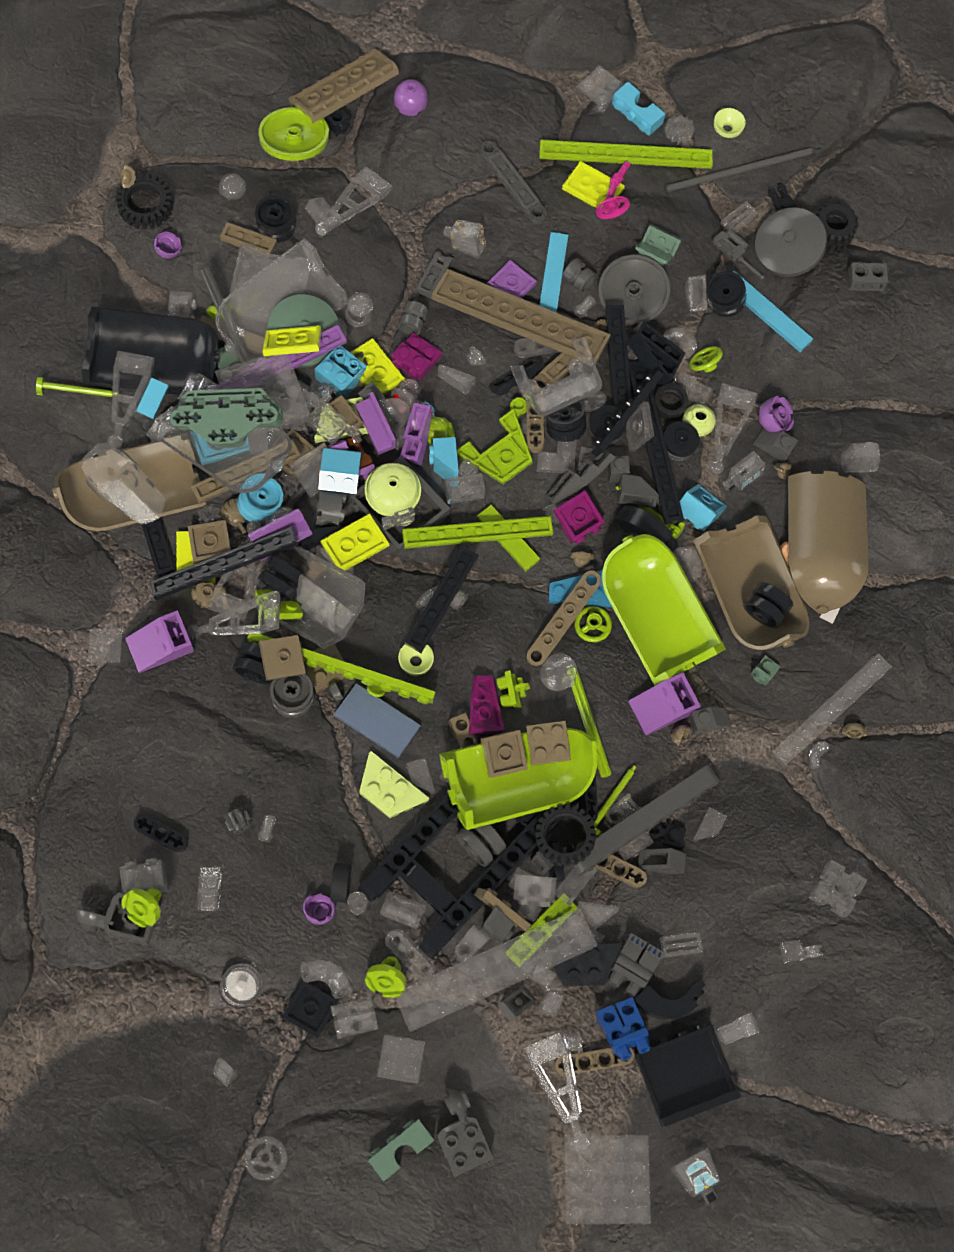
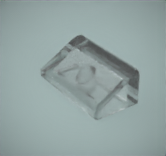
M323 197L309 199L305 210L324 233L342 224L343 221Z
M389 891L380 915L417 929L426 906Z

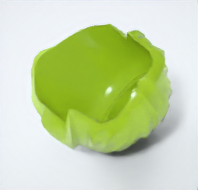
M431 417L428 436L430 446L433 445V438H450L455 436L453 425L446 418Z

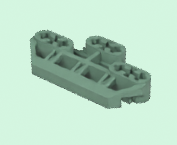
M262 388L189 390L181 397L184 400L181 405L170 415V422L183 431H194L217 448L242 447L246 443V436L255 429L276 428L284 420L282 408ZM245 399H248V407H245L244 403L233 404V401H245ZM267 399L270 403H259V400ZM220 400H223L222 408H220L219 404L208 405V402H220ZM197 401V409H194L193 405L188 404Z

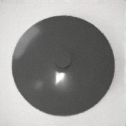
M786 208L773 213L762 223L755 239V249L760 263L769 272L783 277L798 276L810 271L820 262L827 246V235L823 223L814 213L802 208Z
M642 255L623 256L609 264L602 273L598 287L599 301L604 311L606 305H624L626 325L637 326L643 320L646 323H650L661 315L668 304L670 296L669 278L662 266L649 257Z

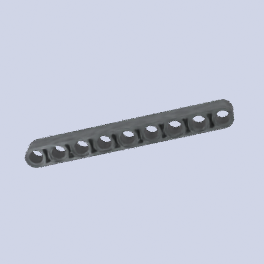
M706 765L597 837L589 857L587 856L583 862L579 861L577 865H572L580 875L584 874L713 788L721 780L712 768Z

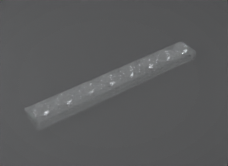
M878 653L771 752L774 758L785 767L890 670L892 666Z

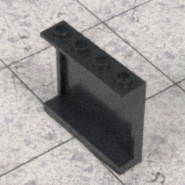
M706 1023L694 1027L695 1032L688 1034L686 1030L675 1034L676 1039L669 1041L668 1037L657 1041L658 1046L650 1048L648 1052L634 1055L661 1128L742 1097L739 1089H736L712 1031L713 1025L707 1027Z

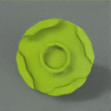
M151 887L147 891L133 888L123 896L122 908L126 907L129 912L127 917L136 925L141 927L150 925L151 927L160 918L158 902L162 892L155 887Z
M393 956L384 959L381 964L370 967L365 978L366 985L372 992L375 993V990L382 993V997L386 998L399 997L402 991L405 990L407 983L406 977L401 972L399 961Z

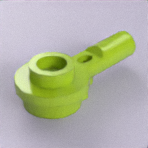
M520 397L514 398L510 403V410L514 409L517 420H519L520 415L525 414L527 411L526 400Z

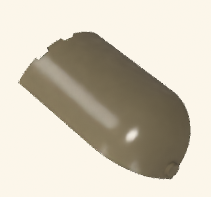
M187 434L77 461L65 467L56 475L55 488H52L54 497L59 499L65 515L79 527L92 531L111 530L206 506V502L198 503L191 490V486L200 482L197 468H192L195 461Z
M811 471L788 476L790 572L802 599L818 614H825L849 603L860 592L867 579L869 565L866 485L852 476L846 478L839 476L838 472L824 471L823 474H812Z
M756 515L743 523L735 525V530L727 532L725 528L717 531H707L694 539L729 627L738 641L749 648L765 650L783 646V648L792 646L794 641L807 635L809 631V616L806 606L794 584L790 569L767 516ZM759 582H766L779 588L793 601V607L787 615H784V620L779 628L773 629L759 623L743 607L748 597L753 595V590Z

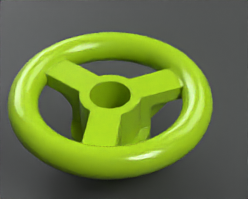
M712 346L697 352L691 358L689 367L694 371H713L717 367V362L722 358V349ZM695 362H699L701 365L697 366Z
M588 606L583 608L576 617L574 627L577 634L583 640L600 642L610 634L612 621L604 609L597 606ZM589 612L586 626L580 628L582 616ZM599 614L605 618L606 626L601 624L602 618ZM595 621L596 625H592L590 622ZM596 629L603 632L596 637L585 634L589 630Z

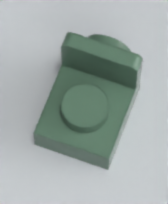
M765 655L751 675L756 682L766 686L780 669V666Z

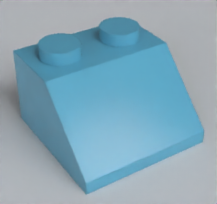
M455 437L433 438V445L429 446V464H433V471L453 487H457L459 472Z
M323 447L318 489L356 494L361 452Z
M700 484L688 490L680 500L683 517L690 520L695 528L702 531L707 530L727 508V505Z

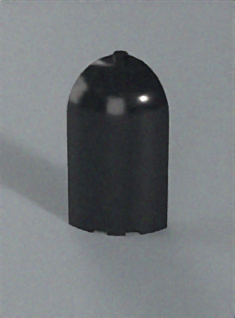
M92 306L88 315L87 339L91 340L90 350H86L81 368L82 382L89 385L145 391L152 377L169 385L166 394L184 395L189 390H204L213 379L216 362H220L221 352L218 351L217 333L210 325L193 318Z

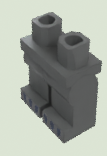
M630 933L613 965L608 983L618 988L622 980L626 981L629 985L625 993L634 998L640 990L642 991L665 953L648 944L637 962L647 942Z

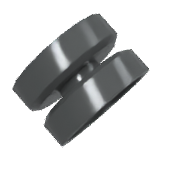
M306 674L274 679L270 685V696L274 708L279 714L287 718H297L305 715L314 703L313 685Z
M491 825L470 830L462 828L456 834V838L462 847L483 867H486L493 860L492 853L499 855L506 848L504 841Z

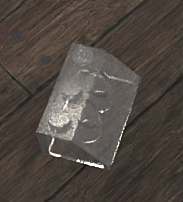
M302 574L299 576L296 600L302 604L300 608L309 615L313 612L315 614L313 618L321 624L324 621L328 623L325 627L333 633L338 631L344 635L357 616Z

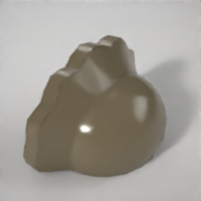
M124 165L121 170V184L123 188H130L136 179L135 171L131 166Z
M786 462L776 463L774 468L777 470V476L785 479L789 475L791 464Z
M585 551L572 552L570 554L574 564L580 568L587 567L594 560V555Z
M848 723L843 727L842 734L850 738H860L867 736V730L861 724Z
M678 725L672 730L671 738L676 745H680V743L687 739L690 726Z

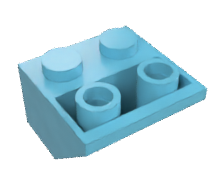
M339 346L315 368V379L336 396L342 395L346 398L357 386L367 366L344 347Z

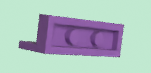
M370 392L369 399L355 404V407L379 455L396 447V439L374 393Z
M296 509L248 534V537L253 542L286 528L293 527L299 542L312 535V532L300 509Z

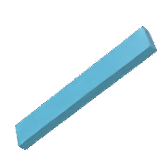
M551 232L539 306L557 313L568 235Z
M744 280L747 294L745 306L801 353L812 342L813 338Z

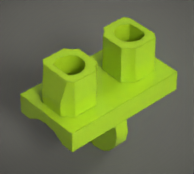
M506 671L505 676L496 679L498 688L500 690L508 688L509 694L500 696L501 705L503 707L513 706L516 709L522 708L520 697H526L525 691L530 689L529 683H523L522 677L517 678L516 681L515 674H511V671Z

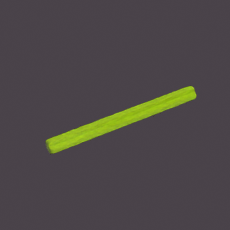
M577 668L568 669L567 675L586 733L596 740L598 744V751L596 753L600 775L602 778L611 775V770Z

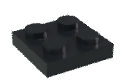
M303 981L282 1018L312 1036L319 1038L339 1001Z

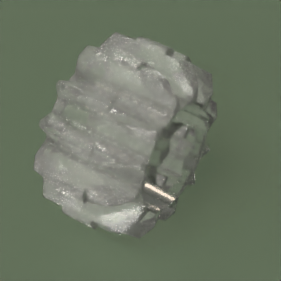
M674 114L667 121L665 132L667 138H671V143L677 141L679 145L682 141L685 144L687 140L692 138L695 128L693 120H688V116L682 117V114L677 117Z

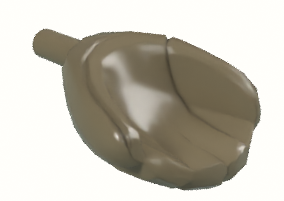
M237 499L227 501L221 508V518L230 525L239 527L242 534H245L246 530L243 523L246 519L239 513Z

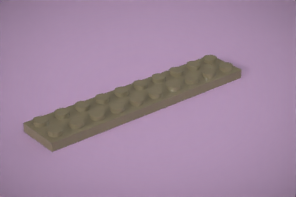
M449 269L445 271L431 295L432 300L596 366L610 338L608 333Z

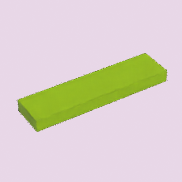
M492 505L477 515V519L480 522L505 520ZM522 538L498 540L525 572L540 561L537 554Z

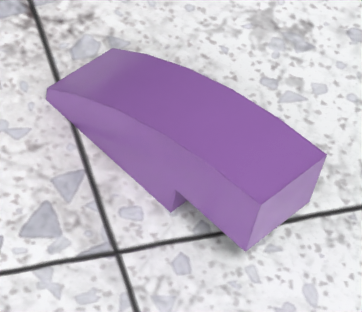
M413 404L403 436L405 443L400 455L408 463L422 465L431 422L432 407L429 405Z

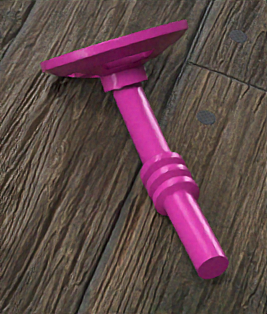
M624 162L619 171L610 179L606 200L599 204L595 211L598 218H615L629 208L630 202L628 198L622 196L614 197L616 187L620 185L624 174L630 167L629 162ZM620 202H624L623 206L618 208Z

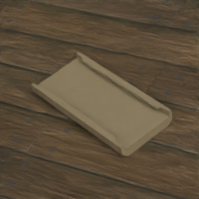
M374 48L364 56H360L357 60L346 64L336 72H332L324 79L316 81L310 87L302 89L298 94L290 96L288 100L291 106H296L311 118L314 124L398 75L399 71L392 60Z

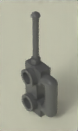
M729 229L726 232L722 230L713 239L712 243L716 248L725 253L730 260L735 263L739 260L760 277L761 280L764 279V275L759 273L742 257L746 252L745 249L748 247V244L733 230ZM729 238H731L735 243H737L738 246H735V245L729 240Z

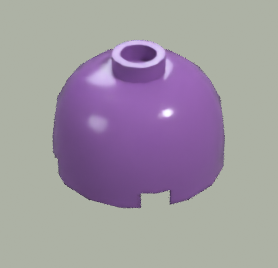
M407 79L396 87L394 91V106L399 109L401 114L415 116L418 115V112L426 109L428 104L427 91L419 81Z
M772 397L761 405L759 422L768 432L789 431L794 423V419L791 420L790 415L793 413V410L784 397Z

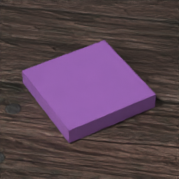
M511 260L487 282V285L521 299L537 284V280Z

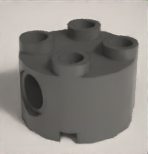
M319 489L315 525L327 527L342 526V520H344L345 515L343 506L346 501V493Z

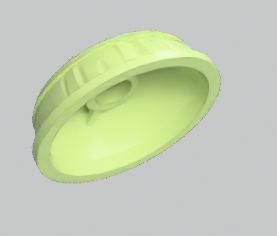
M386 463L378 466L369 474L365 483V497L368 504L374 511L387 517H399L409 513L418 504L421 496V484L418 476L412 469L399 463ZM394 481L396 485L391 486L389 483Z

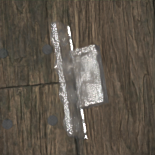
M306 389L302 391L304 398L316 408L304 420L308 426L331 445L345 432L356 442H361L360 431L354 425L350 426L347 424L346 419L338 413L336 415L329 404L326 402L323 404L319 401V397L314 392H308Z

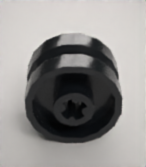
M269 196L258 203L255 209L258 233L277 239V243L290 239L296 227L292 204L280 196Z
M723 271L711 277L707 283L706 294L708 305L713 313L722 317H730L741 312L746 305L747 299L745 282L741 276L734 272Z
M561 395L547 403L545 407L547 433L552 439L560 442H572L584 435L587 429L585 405L581 399L576 396Z
M272 555L266 564L275 573L262 570L257 579L273 592L293 601L298 591L290 582L296 586H303L307 577L291 565Z
M759 582L753 590V595L748 597L743 607L756 621L776 629L779 628L784 620V615L789 613L794 604L790 597L779 588L766 582Z
M243 642L239 650L241 657L236 658L232 667L233 671L250 681L271 685L273 680L266 681L259 644Z

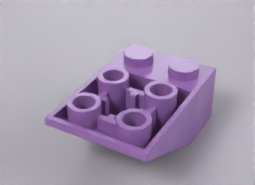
M178 610L159 617L125 638L139 673L194 652Z
M684 673L671 677L628 701L645 736L689 717L692 711L699 710L701 707Z

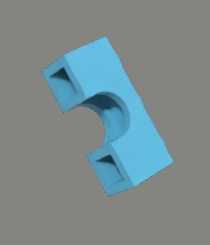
M627 82L614 93L612 105L649 136L663 124L665 113L654 103L646 108L637 106L640 91Z

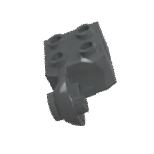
M118 892L112 898L106 916H103V911L90 907L76 910V918L80 923L79 928L97 932V929L101 928L110 937L149 946L155 924L151 927L150 925L141 927L133 923L127 917L129 912L126 907L122 908V898L125 895Z
M446 1088L448 1096L444 1097L445 1103L451 1116L456 1115L458 1120L442 1128L436 1137L452 1175L456 1177L492 1160L493 1156L477 1119L471 1118L467 1109L471 1106L465 1091Z

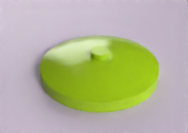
M297 107L282 108L270 113L262 120L258 130L262 148L268 154L287 161H300L312 158L322 152L329 141V128L325 119L322 118L313 124L311 118Z

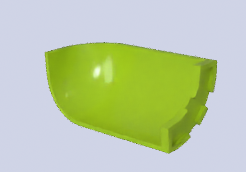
M648 534L635 537L629 535L622 539L623 543L613 549L604 563L602 572L603 587L610 604L654 685L656 686L671 677L693 668V663L697 665L726 650L671 550L662 541Z
M567 728L571 760L531 765L527 732L521 733L528 769L492 778L488 777L482 743L440 753L444 779L448 778L451 790H448L452 805H457L459 809L457 816L466 830L557 807V805H565L576 800L589 788L594 779L597 769L596 751H598L596 740L583 731Z

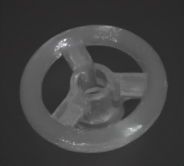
M270 1136L255 1139L248 1146L245 1153V1166L248 1172L258 1180L267 1181L278 1177L283 1172L287 1163V1152L284 1145L278 1139ZM266 1143L265 1149L259 1151L257 1157L251 1160L253 1150L258 1145ZM272 1145H275L280 1152L281 1161L279 1166L274 1162V1155L271 1152ZM264 1154L269 1155V1161L266 1163L262 1161ZM258 1164L262 1167L269 1166L273 1172L262 1174L257 1172L253 1166Z

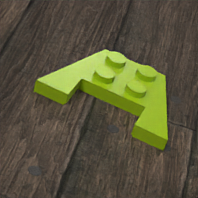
M514 409L499 419V423L508 432V435L480 455L470 441L457 450V456L503 485L533 463Z

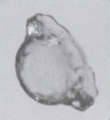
M470 346L467 355L468 362L473 366L485 365L486 360L483 353Z
M405 379L399 383V387L409 395L421 394V388L414 379Z

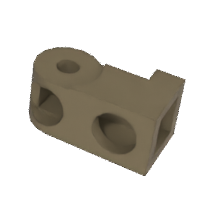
M466 713L449 720L448 723L458 740L460 748L478 744L475 734H469L470 722Z

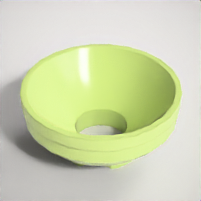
M725 108L715 115L714 128L718 134L723 137L733 138L742 133L745 127V118L741 112L733 108ZM723 126H731L732 131H725Z
M695 404L686 409L682 422L692 425L697 430L699 436H705L715 426V414L706 405ZM697 412H703L706 418L704 420H699L696 418L695 414Z
M404 645L399 652L398 659L403 671L407 674L418 676L428 672L433 664L434 656L432 649L428 645L422 654ZM412 657H419L422 660L421 664L413 666L410 663Z

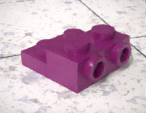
M412 333L406 342H402L393 352L391 362L396 368L403 369L411 378H416L421 382L440 359L442 352L415 333Z
M586 491L553 510L563 526L561 528L570 543L576 542V544H579L587 539L585 537L586 534L589 532L592 535L602 529L600 525L605 523Z

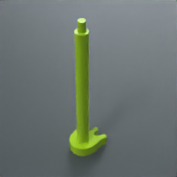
M37 377L36 381L37 395L42 396L43 389L46 388L118 397V393L110 390L45 382L44 377Z
M638 506L664 523L663 517L652 508ZM679 523L678 526L666 524V526L673 532L672 537L677 539L683 532L685 523Z
M633 765L626 772L598 812L597 820L593 821L596 838L602 835L601 831L596 827L633 776L636 766Z

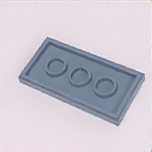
M357 683L334 713L336 718L398 759L421 727V725L380 698L370 695L366 689Z

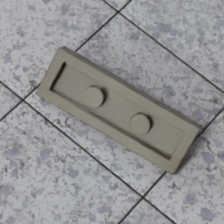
M228 222L220 235L221 241L269 258L277 244V239Z
M478 888L474 894L491 909L497 907L514 923V927L518 930L528 931L531 925L525 921L526 916L518 911L515 913L511 909L512 905L505 900L500 901L496 897L497 893L493 890Z

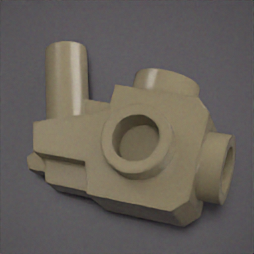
M200 583L195 589L191 590L192 600H196V603L201 605V608L213 607L214 601H220L224 611L231 608L225 595L226 587L221 584Z

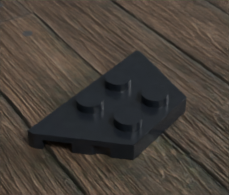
M622 942L543 945V950L564 987L605 985L622 947Z

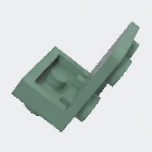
M650 224L642 242L635 249L638 251V254L646 257L649 256L660 265H664L674 258L682 239Z

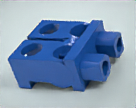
M633 997L616 1003V1010L611 1005L596 1011V1020L602 1028L613 1054H617L621 1061H626L632 1057L630 1051L632 1047L636 1046L639 1054L650 1050L648 1031Z

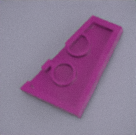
M475 676L472 678L469 734L501 733L505 729L493 676Z

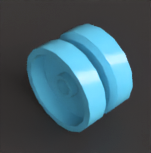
M257 475L251 477L246 481L237 498L239 513L252 523L262 524L270 521L283 502L282 488L276 480L269 476Z

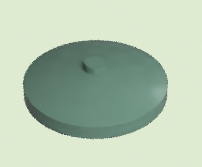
M299 294L283 299L273 308L268 318L267 330L321 326V330L324 332L336 325L340 328V324L334 310L326 302L315 296ZM333 350L299 367L319 365Z

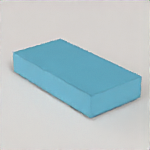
M151 377L136 411L155 419L169 385Z

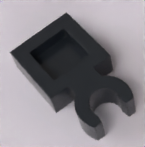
M659 824L653 827V829L658 830V834L651 833L650 839L657 840L661 838L663 839L662 845L682 849L686 833L685 828L667 824L665 829Z

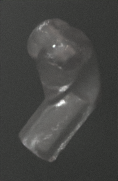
M817 742L809 750L810 766L812 769L820 768L819 757L828 751L829 745L827 742Z

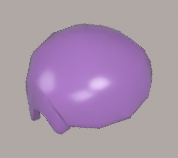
M171 232L159 233L154 240L155 251L162 258H174L182 249L181 240Z
M322 893L314 896L309 895L303 903V912L307 920L312 924L322 925L333 918L335 904L331 902L330 897Z

